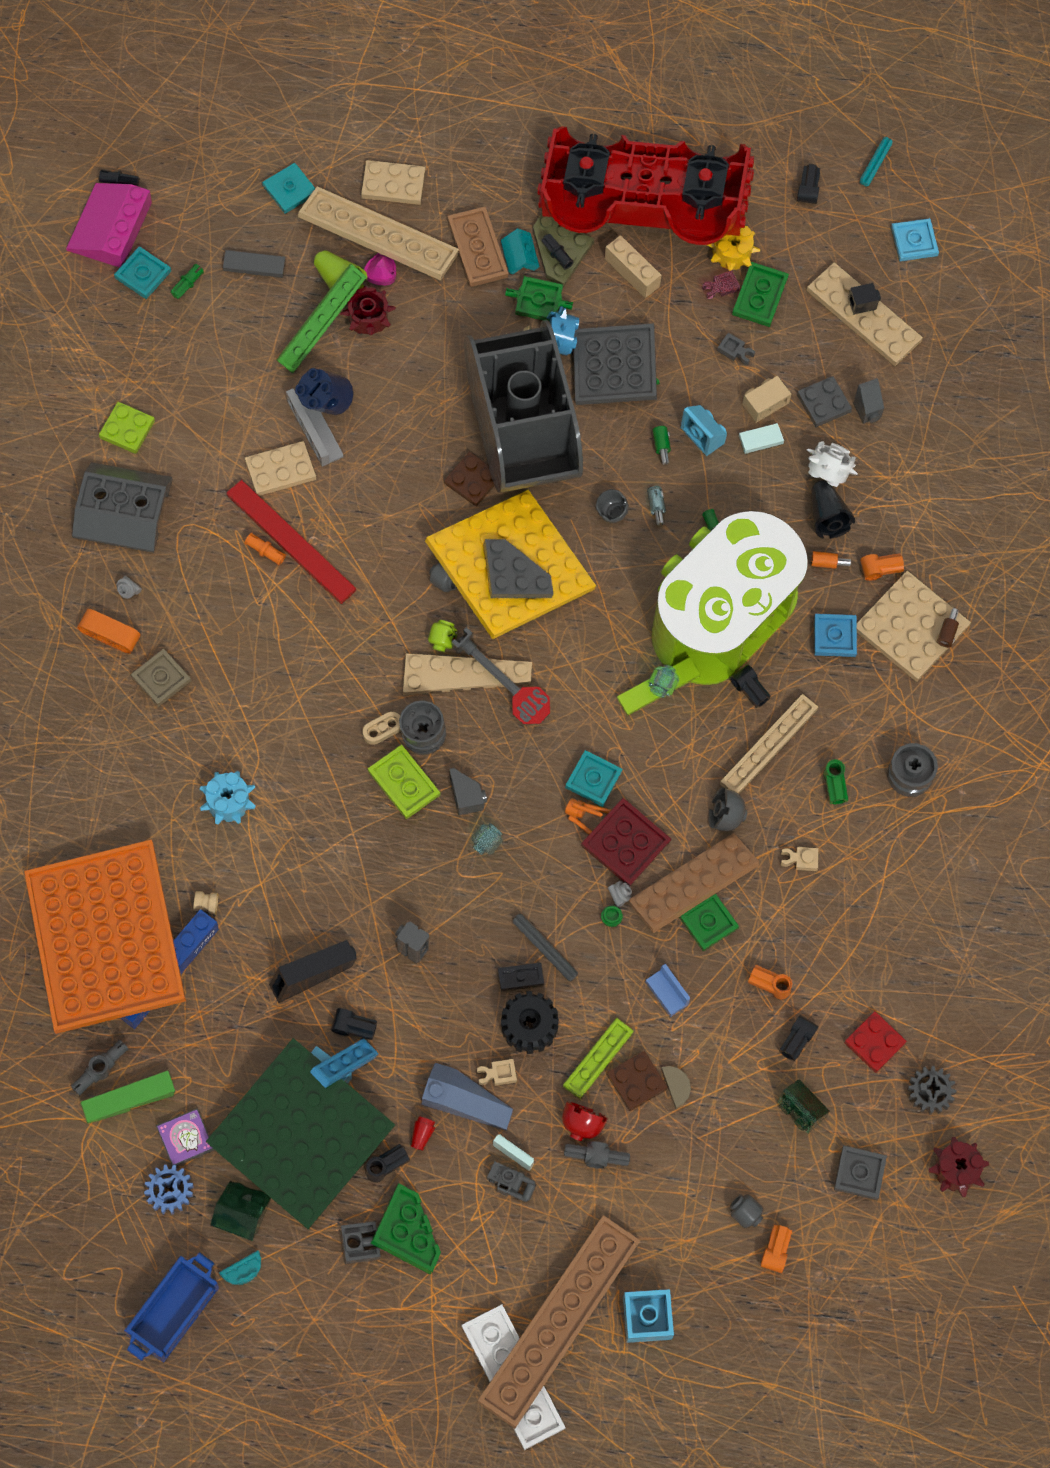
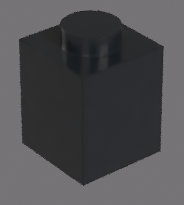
M874 283L850 288L848 300L853 315L877 309L881 297L879 290L875 289Z

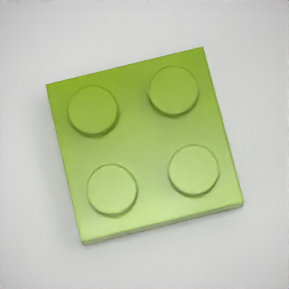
M117 402L99 433V438L137 454L154 424L155 418Z

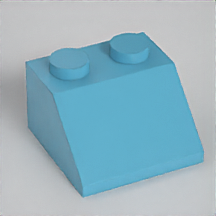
M701 405L690 406L684 409L680 428L706 457L725 444L727 437L726 429L714 420L709 410H705Z

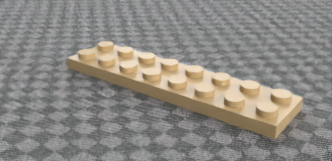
M318 186L298 214V217L438 280H442L459 253L458 248Z

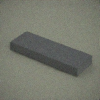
M226 250L223 271L283 278L286 259L282 256Z

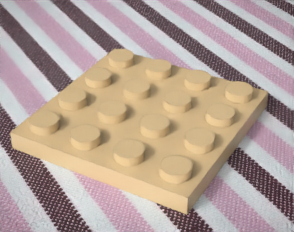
M906 571L857 623V633L918 682L948 649L947 647L940 646L937 643L943 621L945 618H949L953 607L910 572ZM959 612L956 618L959 625L954 637L955 641L971 624Z

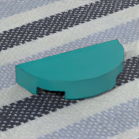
M259 1250L218 1272L224 1281L232 1285H243L251 1282L257 1277L261 1269Z

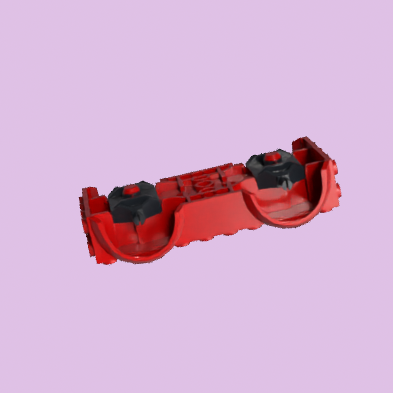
M564 126L553 129L552 137H548L547 147L549 152H545L544 156L546 167H542L541 179L543 181L538 184V195H541L539 197V208H542V216L553 217L560 226L569 231L589 233L598 230L606 223L672 229L680 239L688 243L709 245L719 241L726 235L740 236L741 228H745V213L748 212V197L751 195V185L749 184L753 181L754 169H751L754 165V156H751V148L745 144H740L738 152L734 155L717 157L715 156L716 147L712 145V150L711 145L707 147V154L701 155L691 150L685 141H680L676 145L629 141L625 135H621L619 142L602 146L597 145L598 136L594 134L593 138V134H590L589 142L583 143L573 138L569 134L567 127ZM621 176H622V177H632V178H631L630 180H629V179H626V178H625V180H622V179H621ZM660 180L671 181V183L665 185V182H660Z

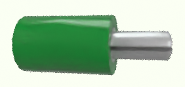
M657 426L652 429L655 450L657 454L661 455L662 464L667 465L669 463L668 453L671 451L669 432L666 426Z

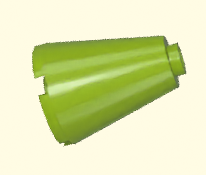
M327 250L317 253L314 258V266L329 289L332 288L349 264L355 266L367 277V273L362 267ZM362 283L358 289L363 288L365 285Z

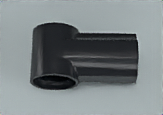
M814 164L803 167L802 180L797 195L798 202L817 204L820 168Z
M746 665L730 676L733 686L739 692L742 691L755 708L761 707L770 699V694L758 681V676L750 665Z
M337 1008L330 1030L343 1036L354 1035L373 1040L377 1021L357 1016L354 1012L347 1009Z
M799 1015L790 1030L791 1033L779 1052L787 1059L795 1061L806 1043L810 1042L819 1026Z
M398 1144L382 1155L371 1158L366 1165L367 1178L375 1183L382 1181L386 1175L410 1161L407 1152ZM373 1166H379L382 1169V1171L378 1174H374L371 1172L370 1168Z

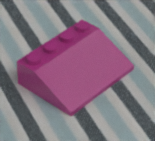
M96 183L66 250L120 268L126 262L151 206L150 190L132 184Z

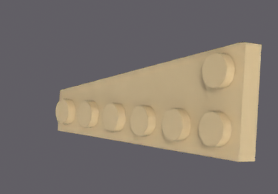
M406 653L403 695L427 694L432 691L450 692V690L455 689L471 690V688L479 687L484 689L497 686L504 687L475 658ZM489 659L516 686L531 684L532 662Z

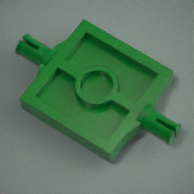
M524 276L519 290L506 288L505 296L517 298L515 315L548 320L550 322V319H547L550 311L558 312L561 306L569 310L573 308V302L562 300L563 284Z

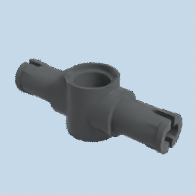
M118 1040L106 1053L103 1052L101 1055L92 1057L88 1067L84 1070L85 1073L70 1085L79 1096L93 1083L106 1079L110 1074V1069L115 1066V1062L129 1050L125 1044H122L121 1040ZM97 1064L105 1065L103 1071H94V1067Z

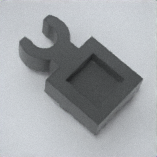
M727 333L717 348L719 353L733 361L737 357L740 358L744 365H749L750 362L745 357L746 355L755 356L753 349L744 348L745 342L730 333Z

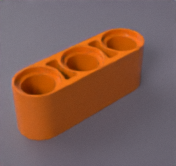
M92 609L86 610L77 626V629L83 634L127 654H131L141 636L136 629Z

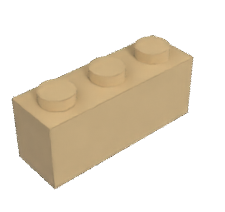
M621 235L606 246L604 259L644 298L660 287L661 274Z

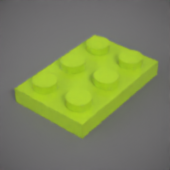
M400 745L368 768L369 774L405 819H408L440 796V791L403 745Z

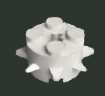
M821 441L815 450L807 449L813 455L808 458L810 460L808 466L810 470L808 473L813 477H821L827 480V483L831 486L838 487L839 483L846 482L849 474H858L852 469L856 466L854 464L856 458H851L849 456L850 451L838 444L831 443L828 446L824 445V441Z

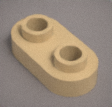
M388 712L367 723L363 728L364 740L369 744L375 745L400 732V715L396 712ZM391 722L396 724L394 727L388 726ZM375 732L377 736L371 737L370 733Z

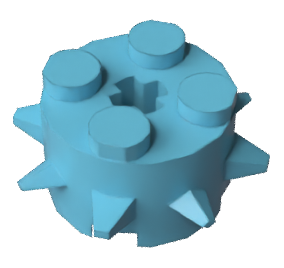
M239 771L224 774L215 772V777L208 782L207 786H200V791L206 795L207 801L200 807V810H209L212 816L215 817V824L217 825L223 820L226 822L236 821L239 824L241 823V817L245 815V811L255 809L256 807L249 799V793L255 788V785H247L240 777Z

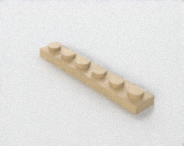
M802 694L720 781V785L725 789L728 788L740 794L818 710V706Z

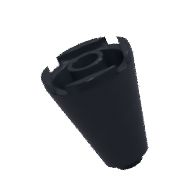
M827 481L816 482L811 489L816 535L820 538H824L823 535L829 536L831 539L846 534L851 529L850 525L855 523L853 513L833 486L829 485Z

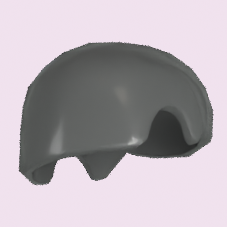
M609 489L602 492L597 498L596 509L606 522H619L628 514L629 504L620 491Z

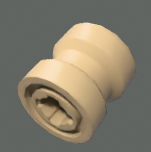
M196 891L194 912L197 913L201 909L209 914L216 915L218 893L205 894L202 891Z

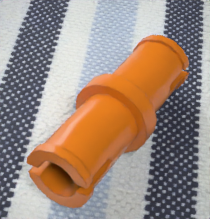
M252 532L244 542V544L259 552L261 557H267L278 566L286 558L285 553L271 546L272 543L263 541Z

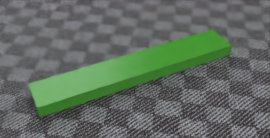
M349 264L276 361L291 373H294L367 277L355 266Z

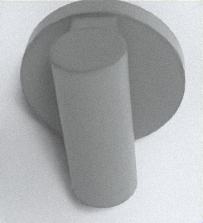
M124 576L117 582V591L123 598H131L135 594L138 595L142 590L141 587L127 576Z
M618 881L616 884L608 887L616 907H620L630 900L632 890L627 883Z

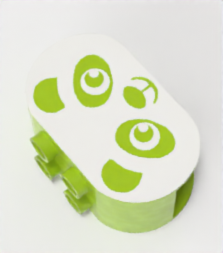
M753 511L741 512L723 519L712 531L705 526L702 527L689 543L693 550L684 559L677 554L674 555L661 571L665 579L658 587L659 595L652 626L653 647L659 660L667 669L690 657L700 673V677L691 681V683L712 685L729 679L791 616L796 607L798 599L797 589L804 579L807 570L806 550L797 533L784 521L770 514Z

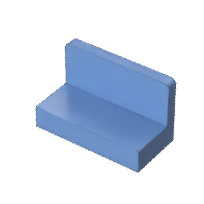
M666 964L661 966L660 971L646 979V984L670 1017L689 1005V995Z

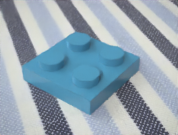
M815 614L814 655L856 657L857 616Z

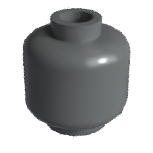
M440 563L432 566L429 574L430 583L443 592L453 591L457 588Z
M749 1194L739 1195L729 1207L731 1208V1217L744 1228L756 1227L763 1219L761 1216L763 1206Z

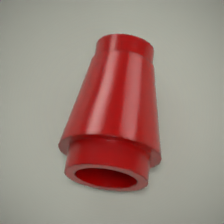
M418 1116L417 1121H414L410 1147L423 1151L435 1130V1121Z

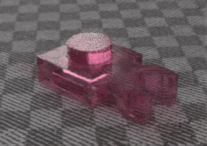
M732 270L714 276V282L708 281L702 285L703 290H712L707 293V299L713 298L718 292L723 297L740 290V285Z

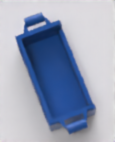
M198 1253L197 1256L188 1261L182 1256L178 1258L124 1330L127 1337L130 1338V1345L127 1351L141 1361L151 1354L163 1363L166 1361L219 1289L218 1283L210 1277L214 1262L201 1253ZM195 1260L209 1271L204 1273L192 1263ZM133 1342H136V1343H137L138 1345H140L142 1348H144L145 1350H147L148 1353H146V1352L143 1351L141 1348H139L138 1346H136Z

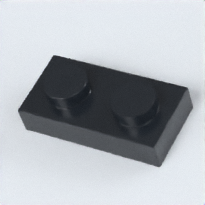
M541 963L498 968L501 991L544 986Z

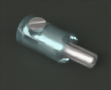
M659 486L650 487L647 489L650 512L656 516L657 525L660 526V522L661 525L664 524L662 514L666 512L663 491Z

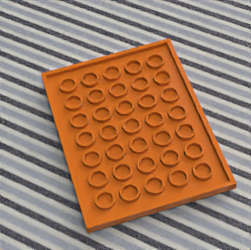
M152 839L24 871L55 1034L186 1002Z

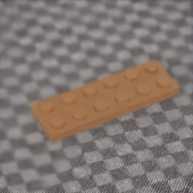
M733 833L633 896L628 902L649 929L655 933L760 866L759 860Z

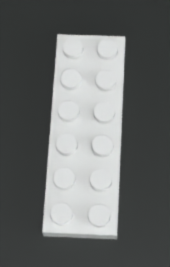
M503 1305L461 1325L489 1382H491L520 1339ZM544 1386L514 1429L524 1450L565 1429Z

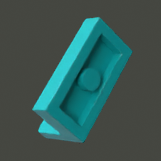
M517 228L501 239L510 274L516 273L523 267L533 271L540 267L530 232Z

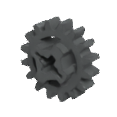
M932 1066L930 1071L923 1067L922 1074L916 1071L914 1074L915 1078L911 1077L909 1082L912 1085L907 1088V1091L912 1092V1094L908 1098L909 1100L915 1099L913 1106L917 1107L920 1105V1112L923 1113L925 1109H928L929 1115H932L934 1110L940 1114L942 1107L947 1110L950 1107L949 1103L954 1102L955 1098L951 1095H955L957 1090L951 1087L954 1086L955 1081L948 1080L950 1073L943 1075V1068L937 1072L935 1071V1066ZM928 1077L926 1083L919 1084L922 1079ZM930 1085H931L933 1091H936V1092L934 1093L933 1097H932V1094H931V1090L928 1089V1088L930 1087ZM945 1097L943 1101L936 1103L937 1098Z

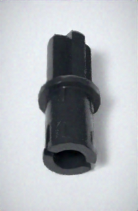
M103 169L99 173V182L139 186L140 179L138 176L122 174L121 171L112 172Z
M551 234L545 235L541 241L550 251V256L555 258L564 270L573 265L574 261L564 251V246L559 245Z

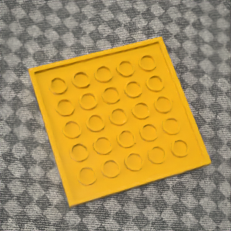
M529 490L426 537L425 540L492 640L595 590L596 584ZM485 539H506L551 575L552 598H490L484 551Z

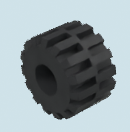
M526 991V995L516 994L515 999H509L506 1003V1008H503L501 1027L503 1037L507 1039L510 1047L513 1045L518 1052L524 1050L527 1051V1054H533L535 1050L543 1051L545 1046H550L553 1043V1039L557 1035L559 1022L557 1009L553 1007V1002L549 998L546 1000L544 994L539 992L538 995L532 994V991ZM527 1020L533 1023V1028H529L526 1025Z

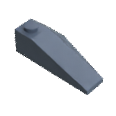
M438 1063L434 1064L424 1090L422 1105L507 1131L513 1112L510 1106L457 1069Z

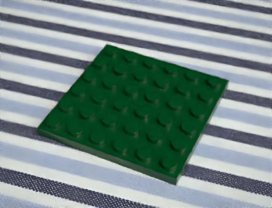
M293 1038L206 1140V1143L304 1227L309 1229L396 1124L343 1079L325 1088L310 1073L313 1067L322 1062Z

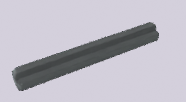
M520 913L515 916L513 923L568 981L574 980L578 972L523 914Z

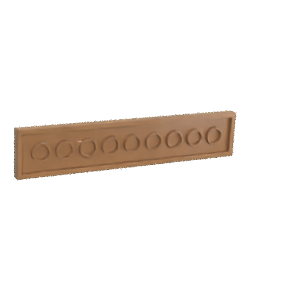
M603 1215L477 1403L515 1429L641 1240Z

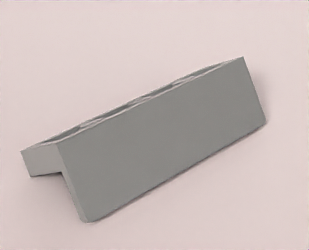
M294 388L286 391L287 402L321 466L323 467L343 458V453L321 412L303 406Z

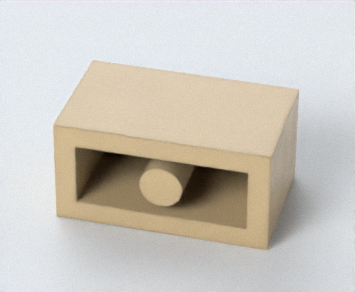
M776 376L773 379H766L756 389H749L744 394L742 405L757 423L789 404L791 393L780 378Z

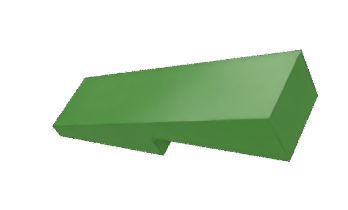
M165 1071L84 1100L80 1104L86 1122L89 1124L129 1112L131 1108L172 1097L175 1089L169 1071Z

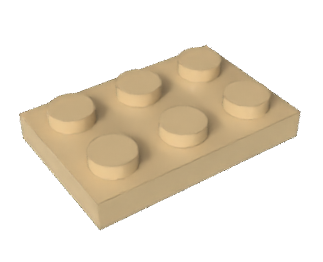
M366 160L362 198L421 205L425 167Z
M304 441L245 457V462L258 496L316 480Z

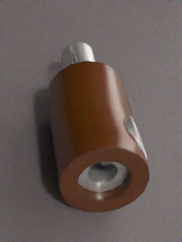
M953 608L949 618H945L937 639V643L940 646L949 648L955 641L954 637L959 625L956 621L959 610Z

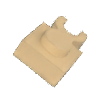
M797 847L796 853L790 849H782L781 855H787L789 860H782L781 866L787 867L791 864H796V870L817 871L819 848Z
M513 1059L491 1062L492 1069H488L485 1066L477 1068V1073L483 1072L486 1074V1078L479 1079L480 1085H485L490 1080H494L495 1086L517 1082Z

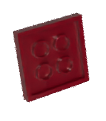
M622 798L580 846L622 882L631 886L672 839L627 800Z

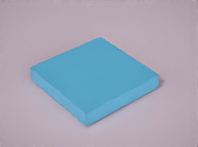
M930 218L893 223L891 225L899 261L938 256L939 250Z

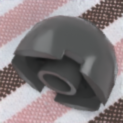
M720 788L712 799V803H715L714 810L709 809V826L718 831H731L746 820L747 810L745 802L737 792L728 788Z

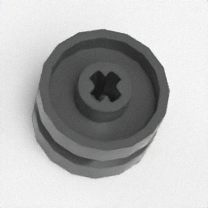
M908 743L901 746L894 753L887 770V777L891 787L897 793L907 797H917L924 794L931 787L938 770L937 759L934 753L924 745Z

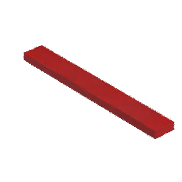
M240 480L226 492L227 496L340 604L356 592V588L244 481Z

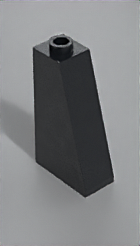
M345 940L280 966L269 986L278 1003H281L351 968L357 959L356 951Z

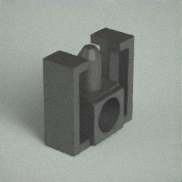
M376 1221L342 1225L340 1227L345 1264L380 1259V1248L364 1251V1247L374 1246L371 1244L373 1236L362 1238V1234L376 1232ZM355 1239L359 1246L351 1248L348 1246L347 1240Z

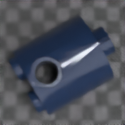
M311 368L307 371L295 387V393L298 395L303 406L331 415L344 413L351 405L354 395L353 387L347 378L316 368Z

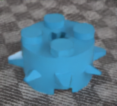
M561 306L559 312L550 311L547 319H550L559 353L561 355H570L572 349H575L577 344V337H574V334L579 326V318L566 314V308L563 309Z

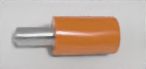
M812 552V567L836 569L837 565H851V559L838 558L837 553Z

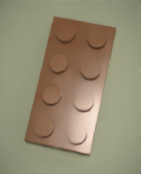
M486 207L447 216L456 247L459 249V256L469 286L473 287L508 278L509 274Z

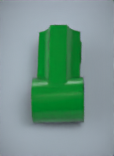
M836 759L829 761L823 772L827 785L829 804L834 805L848 802L844 776L845 766L840 760ZM835 768L838 770L839 774L833 775L830 773L829 769Z

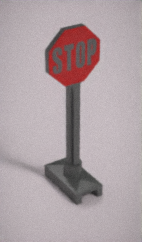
M466 627L463 630L464 636L458 641L455 639L452 641V649L458 655L462 651L472 655L514 695L512 698L513 715L523 725L541 724L550 714V697L540 687L518 688L477 649V645L472 642L473 633Z

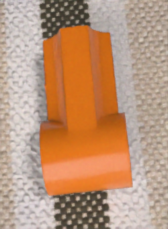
M900 553L880 557L877 554H870L860 559L863 574L867 581L877 580L883 575L904 571V561Z
M755 965L748 980L749 984L772 993L775 998L780 1000L786 999L791 993L792 980L789 976L784 974L778 975L758 965ZM780 983L785 984L787 989L779 990L776 985Z
M781 1225L773 1226L768 1247L765 1248L760 1267L783 1273L792 1230Z

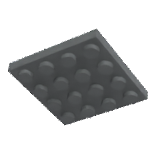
M654 323L575 330L574 337H577V344L574 349L576 405L657 400Z

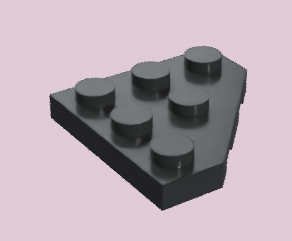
M485 539L484 551L490 598H552L551 575L506 539Z

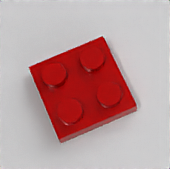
M874 1011L844 1043L877 1073L907 1041Z

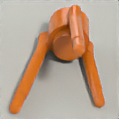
M571 798L565 809V814L570 815L568 820L577 824L587 834H590L592 831L577 818H582L585 812L601 817L603 815L601 812L608 814L611 809Z

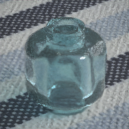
M669 665L656 667L648 682L651 688L650 691L661 698L672 695L679 682V676L675 673L676 670Z
M491 823L489 825L482 824L471 837L475 843L473 848L481 855L484 852L492 855L502 844L503 838L501 835L503 833Z

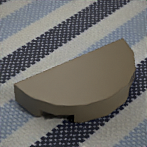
M672 1066L661 1067L673 1104L677 1110L689 1098L691 1091L690 1080L679 1068Z

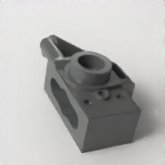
M494 1161L487 1176V1180L490 1183L498 1185L497 1192L505 1196L511 1195L524 1202L530 1201L536 1187L534 1180ZM525 1182L527 1185L522 1195L518 1192L522 1183Z

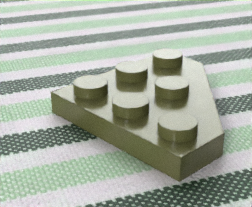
M541 214L533 225V233L537 241L545 275L552 282L563 284L564 288L594 244V239L584 233L569 231L560 226L553 217H545ZM551 234L559 245L564 246V251L574 261L570 268L564 270L561 264L550 256V251L541 241L545 235Z

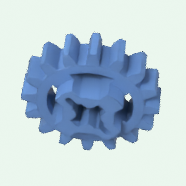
M164 1165L163 1171L155 1168L156 1175L149 1174L151 1182H145V1187L149 1188V1190L144 1191L145 1196H151L147 1200L148 1204L155 1203L153 1209L156 1211L161 1208L162 1214H165L166 1210H170L171 1214H174L175 1208L183 1211L182 1204L189 1205L187 1197H193V1192L189 1191V1189L194 1188L193 1183H187L191 1179L190 1175L183 1176L185 1170L182 1168L177 1171L176 1165H173L171 1169ZM165 1176H171L170 1178H166V1179H163V1178H162V1177H165ZM181 1181L184 1184L183 1193L178 1189ZM155 1186H157V1188L160 1191L157 1195V1198L154 1195ZM172 1186V1188H173L174 1191H173V1192L168 1191V1192L166 1193L164 1188H165V1187L170 1188V1187ZM172 1200H175V1201H176V1202H174V1203L166 1204L167 1201H172Z

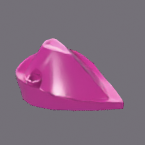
M377 253L369 260L364 268L367 273V281L370 283L386 286L391 285L396 280L394 260L380 253Z

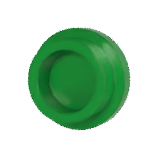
M607 906L601 913V920L608 927L618 926L623 918L622 911L616 906Z

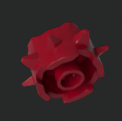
M363 286L348 301V309L341 311L340 315L348 316L349 330H354L358 334L373 335L383 331L385 327L389 328L391 326L388 321V312L395 310L396 307L388 305L385 290L377 292L375 288Z
M952 1137L950 1145L944 1150L934 1147L933 1151L938 1156L935 1166L928 1170L929 1173L938 1176L937 1179L941 1183L940 1190L942 1192L946 1189L951 1191L958 1190L963 1198L966 1197L967 1190L975 1184L981 1187L985 1185L980 1175L983 1168L989 1166V1161L983 1160V1157L976 1149L977 1143L969 1145L961 1141L958 1142L956 1137ZM957 1164L962 1166L961 1170L956 1168Z

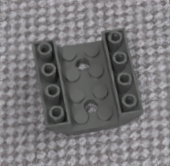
M91 462L84 472L75 506L72 537L154 553L159 535L157 527L164 499L169 495L173 478ZM98 492L106 493L104 499H97L95 495ZM144 499L147 501V504L143 507H138L136 502Z

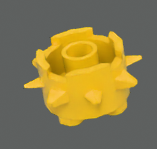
M745 226V228H741L740 236L726 235L719 241L707 245L712 248L713 257L711 262H719L721 267L729 271L740 269L743 265L751 266L750 258L752 253L760 252L759 248L753 246L755 232L751 231L748 226Z

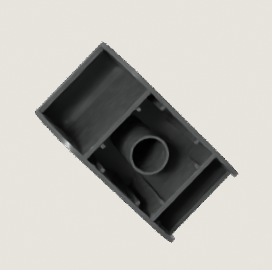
M543 320L540 328L474 340L472 335H465L464 354L471 398L490 473L497 492H509L581 477L583 473V454L580 431L555 334L550 322Z

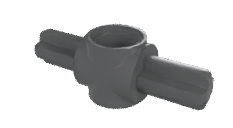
M592 1141L587 1143V1147L566 1144L564 1150L565 1157L585 1160L586 1166L603 1169L607 1167V1163L628 1166L630 1162L629 1153L609 1150V1145L602 1142Z

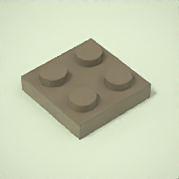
M164 649L131 674V678L158 707L191 682V678Z

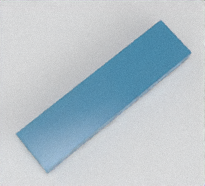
M363 1038L316 1065L310 1073L326 1088L375 1059L378 1052Z

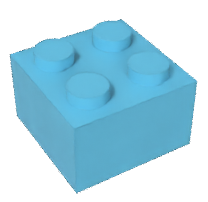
M670 1289L624 1292L623 1307L626 1343L672 1340L674 1330Z

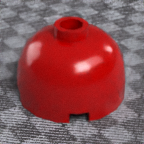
M567 1101L563 1109L562 1123L565 1129L571 1132V1138L582 1141L583 1138L592 1139L597 1137L604 1129L608 1118L601 1113L598 1116L595 1115L596 1113L591 1108Z

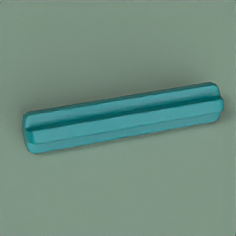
M888 137L882 139L860 178L861 185L865 187L870 185L892 146V139Z

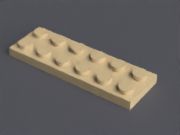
M834 262L807 287L806 291L890 363L896 366L922 342L923 337L880 301L876 310L853 315L848 294L851 287L860 286V284Z

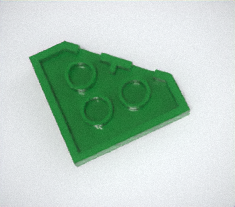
M398 1183L371 1240V1244L431 1274L441 1254L438 1244L436 1245L433 1238V1230L427 1215L423 1212L419 1194Z

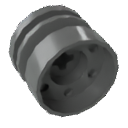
M424 700L415 701L407 705L401 712L399 719L403 741L408 749L421 755L431 754L440 749L445 742L446 727L439 707L432 702Z

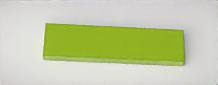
M689 657L617 696V700L628 716L700 677V673Z
M616 1018L566 1080L563 1087L581 1100L631 1037L634 1030Z

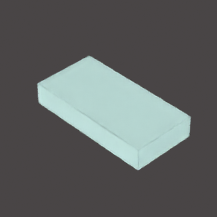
M778 423L739 433V439L745 454L784 443Z
M500 1134L493 1140L495 1148L530 1171L534 1165V1158Z

